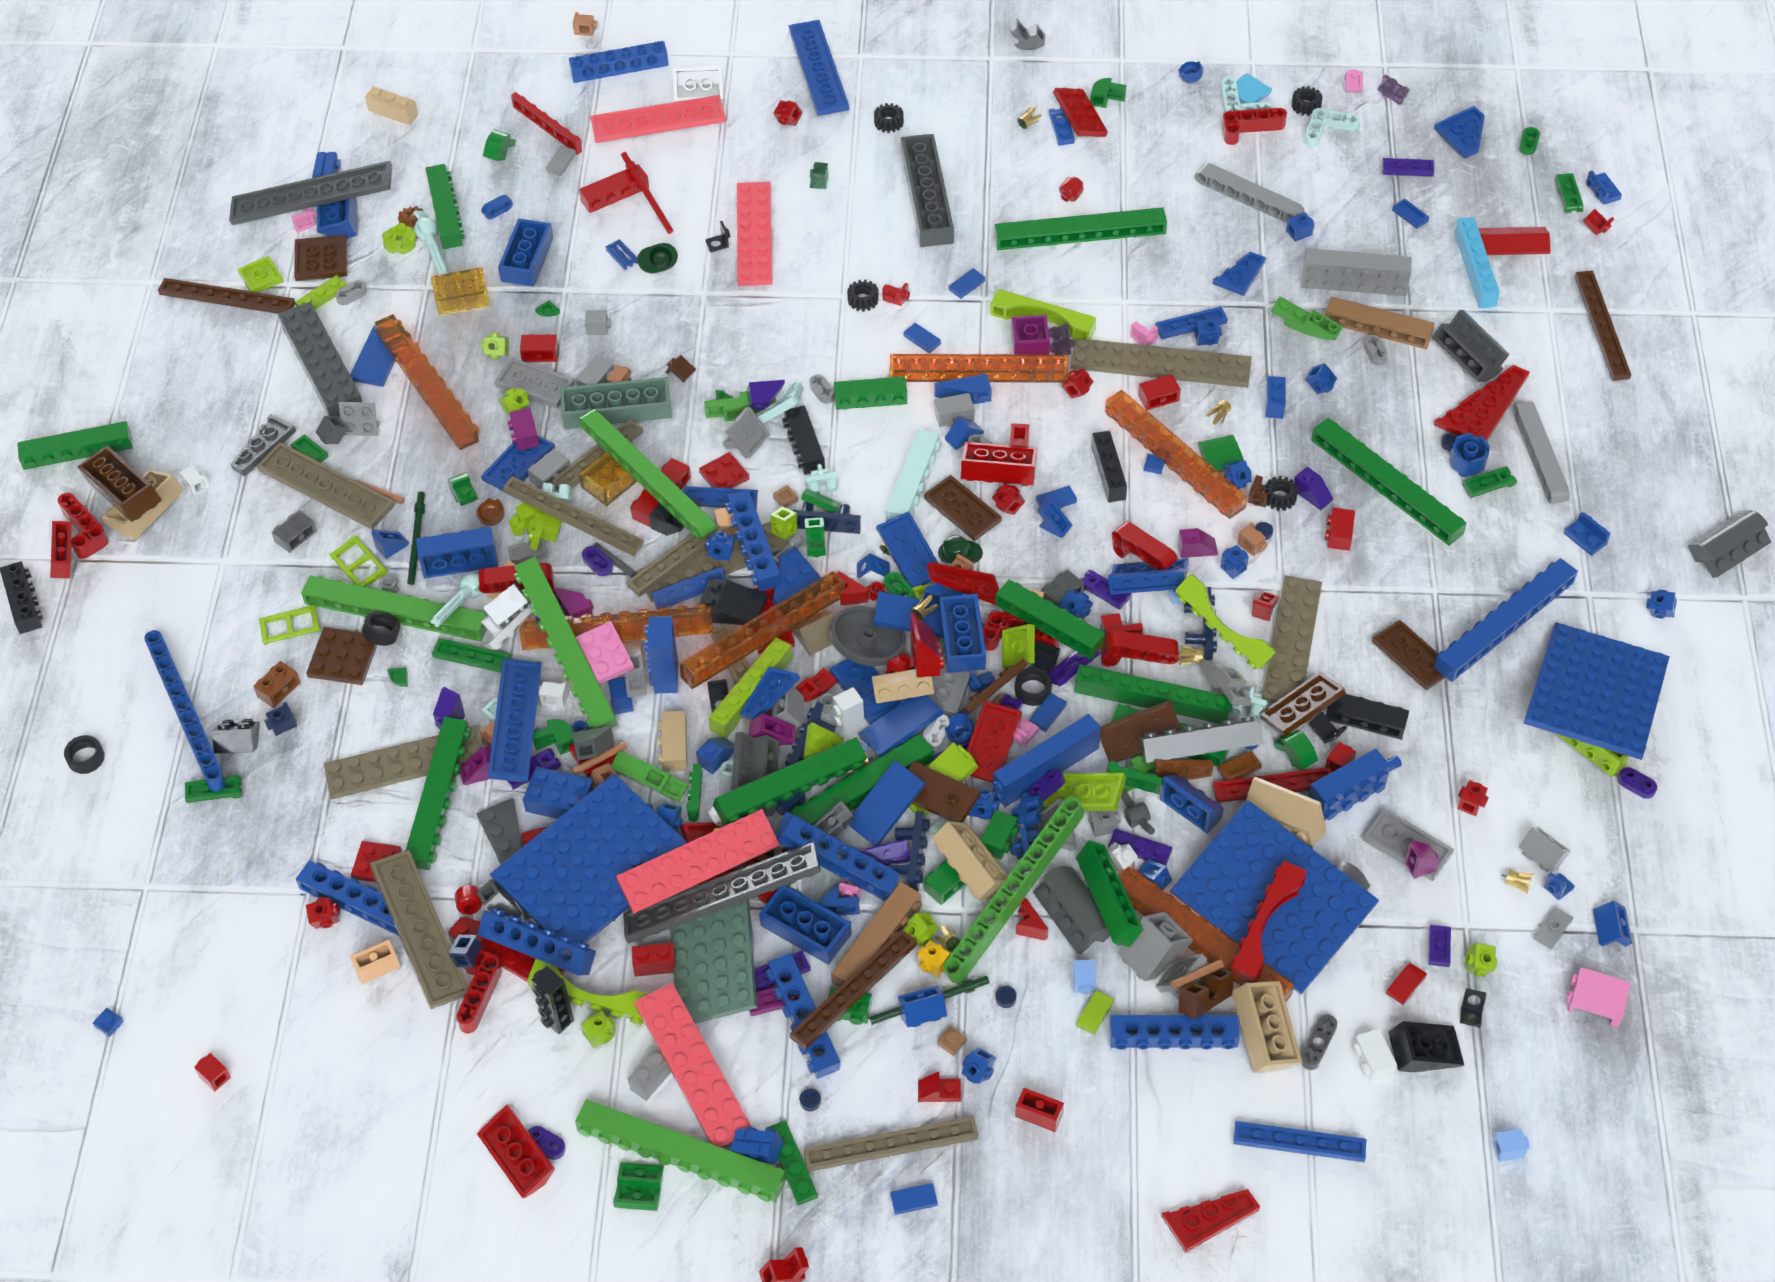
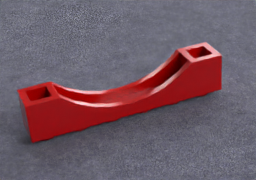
M1283 861L1281 867L1277 866L1273 875L1275 880L1272 885L1269 884L1265 891L1266 898L1264 902L1260 901L1256 910L1258 915L1255 920L1252 919L1247 929L1249 933L1247 937L1242 938L1239 944V949L1241 950L1238 956H1233L1230 963L1234 976L1250 983L1258 981L1264 968L1261 940L1267 922L1280 906L1299 896L1307 879V870Z

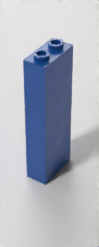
M1087 714L994 772L992 784L993 792H997V800L1006 808L1019 800L1022 793H1028L1029 788L1050 770L1058 769L1063 772L1098 750L1101 726Z

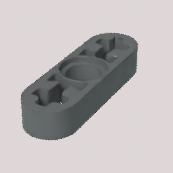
M1325 1014L1319 1018L1301 1055V1065L1305 1069L1315 1070L1318 1068L1337 1029L1338 1023L1334 1016ZM1329 1022L1331 1025L1328 1027L1326 1033L1322 1032L1324 1029V1024ZM1321 1038L1325 1044L1323 1046H1316L1313 1040ZM1312 1051L1316 1052L1314 1060L1308 1062L1307 1059L1311 1056Z

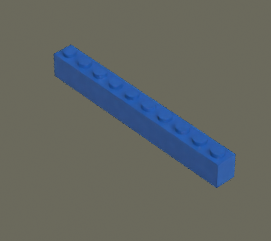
M1562 558L1555 563L1551 562L1544 572H1539L1534 580L1526 582L1519 592L1515 591L1508 601H1503L1498 606V609L1490 611L1483 621L1479 620L1474 625L1473 629L1465 631L1458 641L1454 640L1449 645L1447 650L1440 651L1435 658L1436 664L1434 669L1449 681L1453 682L1574 584L1578 570Z

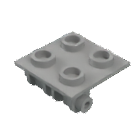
M339 402L340 418L347 426L344 435L378 436L377 427L380 426V421L376 419L375 403Z

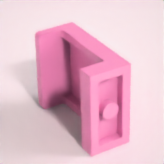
M1580 967L1578 975L1573 974L1570 986H1573L1574 989L1573 992L1569 991L1566 1003L1570 1004L1568 1012L1572 1013L1574 1008L1607 1017L1611 1019L1610 1025L1618 1028L1623 1018L1631 982Z

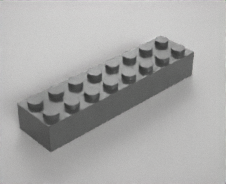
M934 133L901 137V154L920 247L953 244L954 227Z
M308 302L278 313L282 329L327 415L340 417L339 402H362L361 394L312 303Z

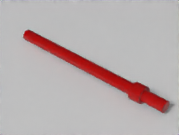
M627 152L621 153L626 169L633 175L666 232L671 234L674 230L637 171L635 162L631 161Z

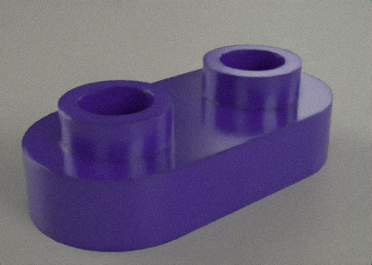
M589 546L582 551L583 562L595 574L607 576L612 572L611 560L599 548Z
M1623 768L1618 775V782L1622 787L1642 798H1652L1657 791V784L1653 779L1633 768Z
M1052 769L1029 788L1028 794L1030 797L1039 795L1044 802L1063 786L1065 777L1060 770Z
M534 1126L528 1130L532 1137L535 1134H540L538 1138L533 1139L547 1158L557 1160L565 1154L566 1147L562 1138L541 1126ZM557 1144V1147L551 1148V1145Z

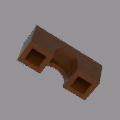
M1221 968L1205 975L1203 985L1190 982L1179 989L1178 1012L1187 1015L1189 1018L1197 1019L1232 996L1234 973Z

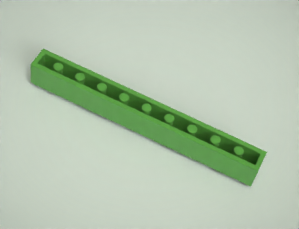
M534 556L514 566L517 571L514 576L518 584L523 583L525 589L522 592L526 600L531 599L533 605L530 608L534 616H539L541 621L538 624L542 632L546 631L549 636L545 639L550 649L555 648L557 653L554 654L558 665L563 664L565 669L562 670L566 681H571L573 686L570 689L574 697L578 696L581 701L578 703L582 714L587 713L589 717L586 720L589 728L595 729L610 725L613 728L619 725L536 557Z
M309 575L301 592L304 603L307 605H315L363 617L375 611L386 612L396 617L400 625L482 642L487 628L481 623L487 616V613L481 610H471L459 606L439 627H435V624H431V619L446 603L396 594L392 591L386 592L373 587L359 586L358 584L344 583L340 580L325 579L321 576Z
M587 1099L575 1120L577 1131L583 1136L589 1137L591 1135L605 1144L613 1143L622 1150H632L644 1158L651 1157L657 1159L663 1165L671 1164L683 1172L688 1173L690 1171L696 1173L702 1179H712L724 1187L731 1186L737 1188L743 1194H754L766 1202L777 1201L786 1181L785 1170Z

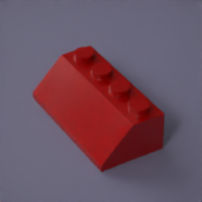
M965 442L961 460V479L984 481L986 483L1020 484L1022 486L1034 485L1038 448Z
M910 613V649L916 676H940V669H944V659L940 650V643L938 644V637H935L933 629L915 613Z

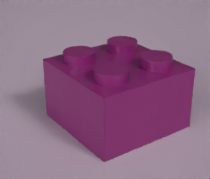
M1047 315L1011 317L1014 358L1049 356L1050 336Z

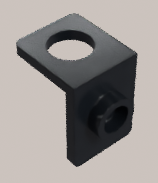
M722 220L720 221L721 235L705 239L710 252L729 248L728 238H730V232ZM713 241H719L721 243L719 246L716 247L711 245Z
M727 679L707 682L712 712L717 708L715 703L723 701L728 695Z
M1319 712L1309 722L1310 727L1324 744L1336 740L1347 729L1346 726L1336 729L1323 712Z
M1465 989L1460 1011L1461 1024L1481 1027L1486 992ZM1475 995L1480 998V1002L1473 1005L1468 1002V998Z

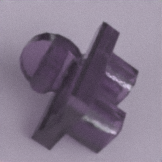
M1383 75L1382 83L1377 89L1384 98L1389 97L1399 105L1403 103L1404 98L1408 96L1410 91L1409 88L1403 87L1396 79L1390 78L1387 75Z
M1063 324L1060 327L1054 326L1049 329V336L1054 340L1050 345V352L1055 354V359L1061 360L1062 357L1070 355L1071 348L1076 344L1075 340L1070 339L1069 325Z

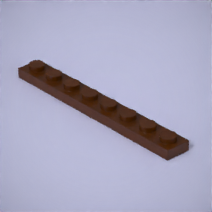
M1593 270L1576 272L1575 279L1612 381L1630 379L1632 374Z
M164 278L158 289L159 295L276 314L292 309L295 305L294 298Z
M900 930L790 1033V1039L807 1050L917 946V940Z

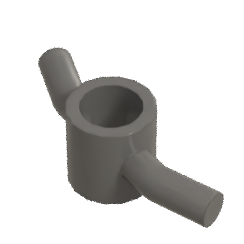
M1123 790L1121 798L1127 807L1123 810L1127 824L1131 828L1140 825L1149 835L1154 834L1155 829L1147 822L1151 819L1146 804L1140 802L1134 805L1127 791Z

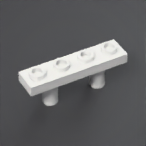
M531 599L526 603L528 607L520 614L516 612L512 616L513 619L501 627L494 622L490 615H487L481 623L492 635L482 647L494 651L498 650L503 645L502 641L506 637L507 639L516 632L515 628L518 625L522 626L529 619L527 616L532 612L530 608L533 605Z

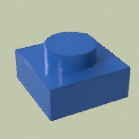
M106 1008L92 1024L110 1037L124 1020L121 1016Z

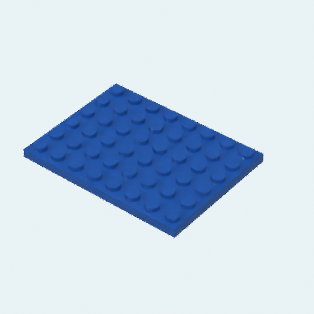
M1555 622L1523 724L1642 760L1670 656Z
M614 773L490 873V876L542 928L554 930L557 936H569L575 943H588L629 908L615 877L687 844V842Z
M1247 800L1170 889V893L1239 946L1242 938L1247 937L1249 933L1247 929L1252 919L1255 920L1258 915L1256 910L1260 901L1264 902L1266 898L1265 891L1269 884L1272 885L1275 880L1273 875L1277 866L1281 867L1283 861L1307 870V879L1299 896L1287 901L1272 914L1265 926L1261 940L1264 967L1302 995L1379 903V899Z

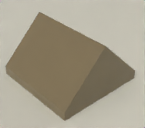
M822 611L791 627L793 634L810 656L833 645L829 634L831 623L834 619L833 613Z

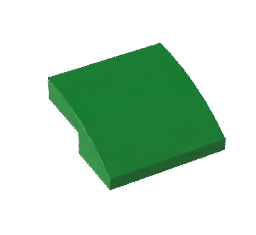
M1234 435L1198 442L1202 459L1206 462L1209 475L1224 472L1223 465L1236 460H1244Z
M620 1162L617 1188L613 1201L614 1208L658 1211L664 1166Z

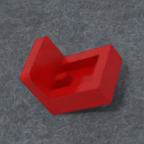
M1593 209L1583 219V222L1597 236L1602 231L1605 233L1612 227L1611 222L1614 218L1611 217L1606 220L1596 209Z
M904 283L901 289L887 284L882 288L883 301L902 307L905 300L907 301L910 297L908 283Z

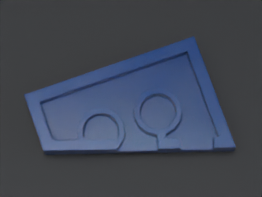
M1249 252L1238 260L1231 269L1228 268L1220 277H1215L1213 284L1245 296L1264 266L1266 257Z
M768 667L739 714L749 720L755 719L762 713L765 714L801 677L794 672Z

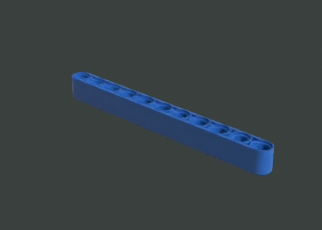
M149 631L144 637L147 648L205 782L211 791H220L226 785L222 770L167 645L159 631Z

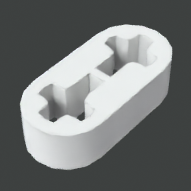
M943 714L930 723L923 732L922 737L931 747L939 746L946 734L945 727L949 726L948 717Z

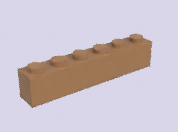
M1332 296L1325 314L1327 318L1342 325L1345 329L1368 335H1377L1380 338L1426 350L1435 324L1434 322Z
M902 882L899 883L831 972L832 984L840 987L900 930L905 928L907 921L914 913H918L922 907L921 893Z

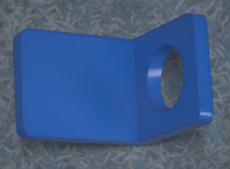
M869 553L857 563V578L860 579L870 570L885 577L890 573V563ZM866 562L865 569L861 571L863 564Z
M1552 872L1548 874L1544 888L1558 901L1575 887L1561 873L1555 876Z

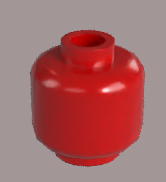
M1075 176L1067 177L1059 187L1060 197L1065 202H1075L1084 191L1083 182Z
M464 885L456 890L454 894L455 904L458 912L461 914L473 915L481 909L482 901L477 895L479 889L476 886Z

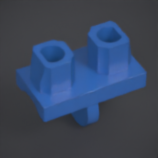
M1027 792L1022 793L1020 806L1014 808L1011 811V815L1017 817L1018 824L1025 825L1027 831L1033 830L1035 824L1041 823V813L1036 809L1043 808L1044 802L1039 795L1030 797Z
M1025 826L1020 827L1022 843H1020L1019 839L1014 840V845L1010 847V854L1017 856V859L1020 860L1040 834L1038 829L1027 831Z

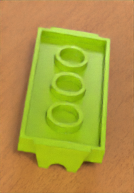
M953 742L928 768L962 783L978 768V765L961 745L957 746ZM914 804L909 806L915 814L916 811H924L927 817L931 813Z

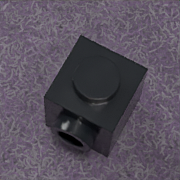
M1039 640L1035 644L1034 664L1030 665L1050 672L1057 664L1061 648Z

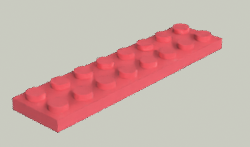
M720 95L590 116L596 143L726 122Z
M770 182L737 183L738 286L772 285Z
M763 809L617 875L615 878L632 913L636 914L779 847L780 844Z
M673 983L634 1002L636 1009L710 1144L721 1148L731 1145L735 1140L734 1136L737 1129H746V1127L752 1126Z

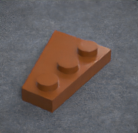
M1155 760L1153 774L1160 778L1177 774L1181 778L1193 780L1211 777L1214 766L1212 760Z

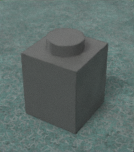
M324 416L316 430V434L324 444H339L347 430V426L339 416Z

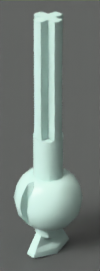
M415 210L413 213L418 218L414 226L415 234L419 239L426 242L441 282H449L450 275L435 239L438 233L437 223L433 219L428 218L423 211Z
M478 572L467 573L461 578L459 583L460 590L431 619V624L439 627L468 597L477 598L483 594L479 591Z

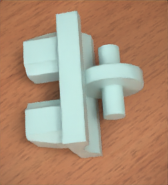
M818 464L817 470L811 471V476L805 477V487L820 494V486L826 485L827 492H836L839 479L838 472L830 473L829 468L822 469L821 464Z
M543 483L542 491L566 503H574V497L571 496V486L560 484L559 492L554 493V484Z
M1252 686L1250 691L1245 690L1251 699L1249 705L1235 706L1232 704L1231 712L1241 715L1243 708L1250 709L1249 716L1259 720V713L1267 708V701L1261 699L1262 695L1255 693L1256 687Z

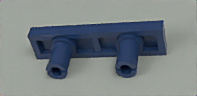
M806 501L803 503L802 510L789 509L797 513V529H805V519L823 517L824 531L860 534L861 515H851L850 506L847 504L840 505L839 513L813 511L814 505Z
M1207 587L1211 605L1215 606V595L1211 594V587ZM1188 602L1184 604V613H1193L1190 610L1192 606ZM1203 617V632H1185V644L1204 646V660H1212L1213 652H1217V641H1213V637H1216V628L1213 630L1204 623L1206 619Z
M817 702L814 708L810 707L806 717L809 720L807 724H802L799 732L802 735L800 739H795L792 746L794 752L793 754H788L785 765L790 766L804 760L807 726L811 722L833 733L835 732V725L820 720L824 704Z
M916 811L913 828H895V840H912L910 861L890 863V867L900 873V875H908V885L916 891H919L920 883H923V872L921 870L922 866H925L924 849H927L928 846L926 831L930 829L929 819H926L924 811Z

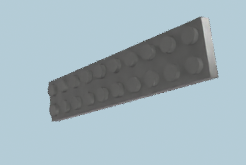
M385 161L232 196L229 221L231 225L391 190L392 164L390 161Z
M814 842L689 888L636 914H633L631 910L623 913L625 939L628 944L640 941L645 937L659 934L664 930L696 920L709 913H715L725 907L755 898L768 891H774L779 887L795 883L800 879L814 876L816 873L821 872L817 847Z

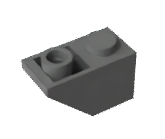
M611 725L572 733L577 761L597 757L615 745Z
M492 879L477 892L480 900L489 911L496 908L505 911L504 915L507 916L515 915L520 917L522 915L514 900Z

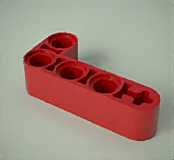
M1283 108L1227 111L1223 114L1222 119L1224 141L1228 145H1235L1239 142L1240 133L1282 130L1286 126L1287 111Z
M61 494L57 500L61 511L80 532L72 538V547L78 558L86 559L107 546L108 538L102 525L73 494Z
M1129 521L1124 522L1112 532L1113 550L1120 558H1124L1132 553L1157 570H1166L1178 561L1176 553L1171 548Z
M539 563L554 593L555 582L552 566L549 563ZM514 566L485 568L478 572L479 591L485 594L504 592L514 583H516L520 590L525 589L523 583L518 584L514 576L517 573Z
M994 611L990 613L982 629L985 650L992 651L998 647L1002 638V630L1028 624L1013 615ZM1035 628V644L1041 640L1059 648V641Z
M1120 630L1109 632L1104 639V645L1100 649L1101 663L1106 667L1117 665L1122 657L1162 664H1175L1180 660L1179 647L1176 640Z
M481 950L475 959V967L464 968L468 974L474 975L456 1015L460 1030L466 1034L473 1033L478 1028L502 974V968L497 955Z

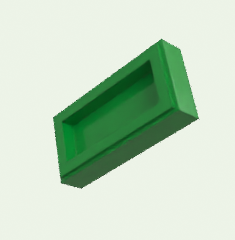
M305 434L290 444L291 448L320 463L329 457L324 449Z
M807 488L801 496V500L832 513L836 512L840 504L836 500Z

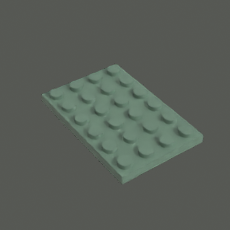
M749 899L671 928V940L675 951L674 987L695 1024L758 1008Z

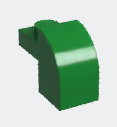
M1102 78L1093 84L1090 102L1093 106L1106 108L1108 99L1125 102L1127 85L1111 83L1112 78Z
M493 130L486 140L483 157L496 161L505 160L507 147L515 146L516 140L510 138L511 135L508 133Z
M466 472L448 478L449 488L456 503L459 502L463 506L478 500V496Z
M823 517L805 519L807 557L825 556Z
M548 720L547 728L534 732L533 745L536 750L555 744L559 754L562 755L569 752L568 746L574 744L572 735L574 732L571 726L562 720Z
M1299 730L1289 733L1285 737L1281 735L1279 739L1273 742L1276 749L1288 754L1293 767L1304 770L1319 761L1312 743Z

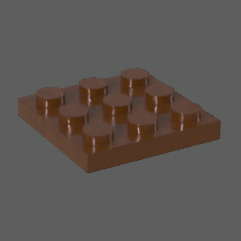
M346 234L295 239V281L333 278L336 275L338 277L347 276Z
M323 627L306 672L307 677L363 686L377 645L366 640L362 632Z

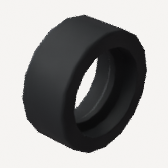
M375 611L365 617L362 634L366 640L373 644L387 646L397 640L401 626L393 615ZM373 626H382L390 631H380Z
M1028 668L1021 671L1016 677L1015 694L1017 698L1024 700L1025 705H1041L1052 691L1051 677L1041 669ZM1035 680L1041 682L1045 688L1039 693L1032 694L1024 691L1022 684Z
M82 735L73 738L64 748L65 760L69 768L75 773L88 774L93 772L104 761L105 753L100 742L93 736ZM89 747L95 749V753L90 759L81 762L73 760L75 753L79 750Z

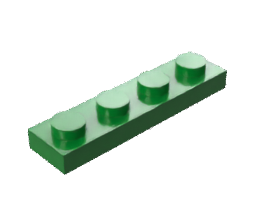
M441 638L438 639L432 651L433 658L499 673L502 670L503 658L511 659V654Z
M786 1120L766 1127L777 1131L783 1140L778 1161L782 1170H785L786 1180L797 1206L817 1199L818 1194Z

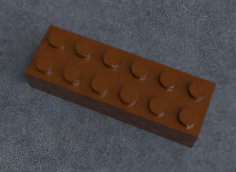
M108 446L77 466L86 481L130 522L141 518L144 513L155 508L162 501L152 484Z

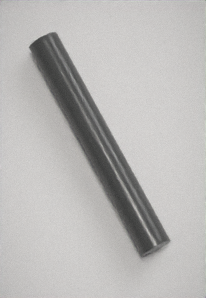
M596 542L593 545L599 548L611 560L612 564L632 578L637 574Z

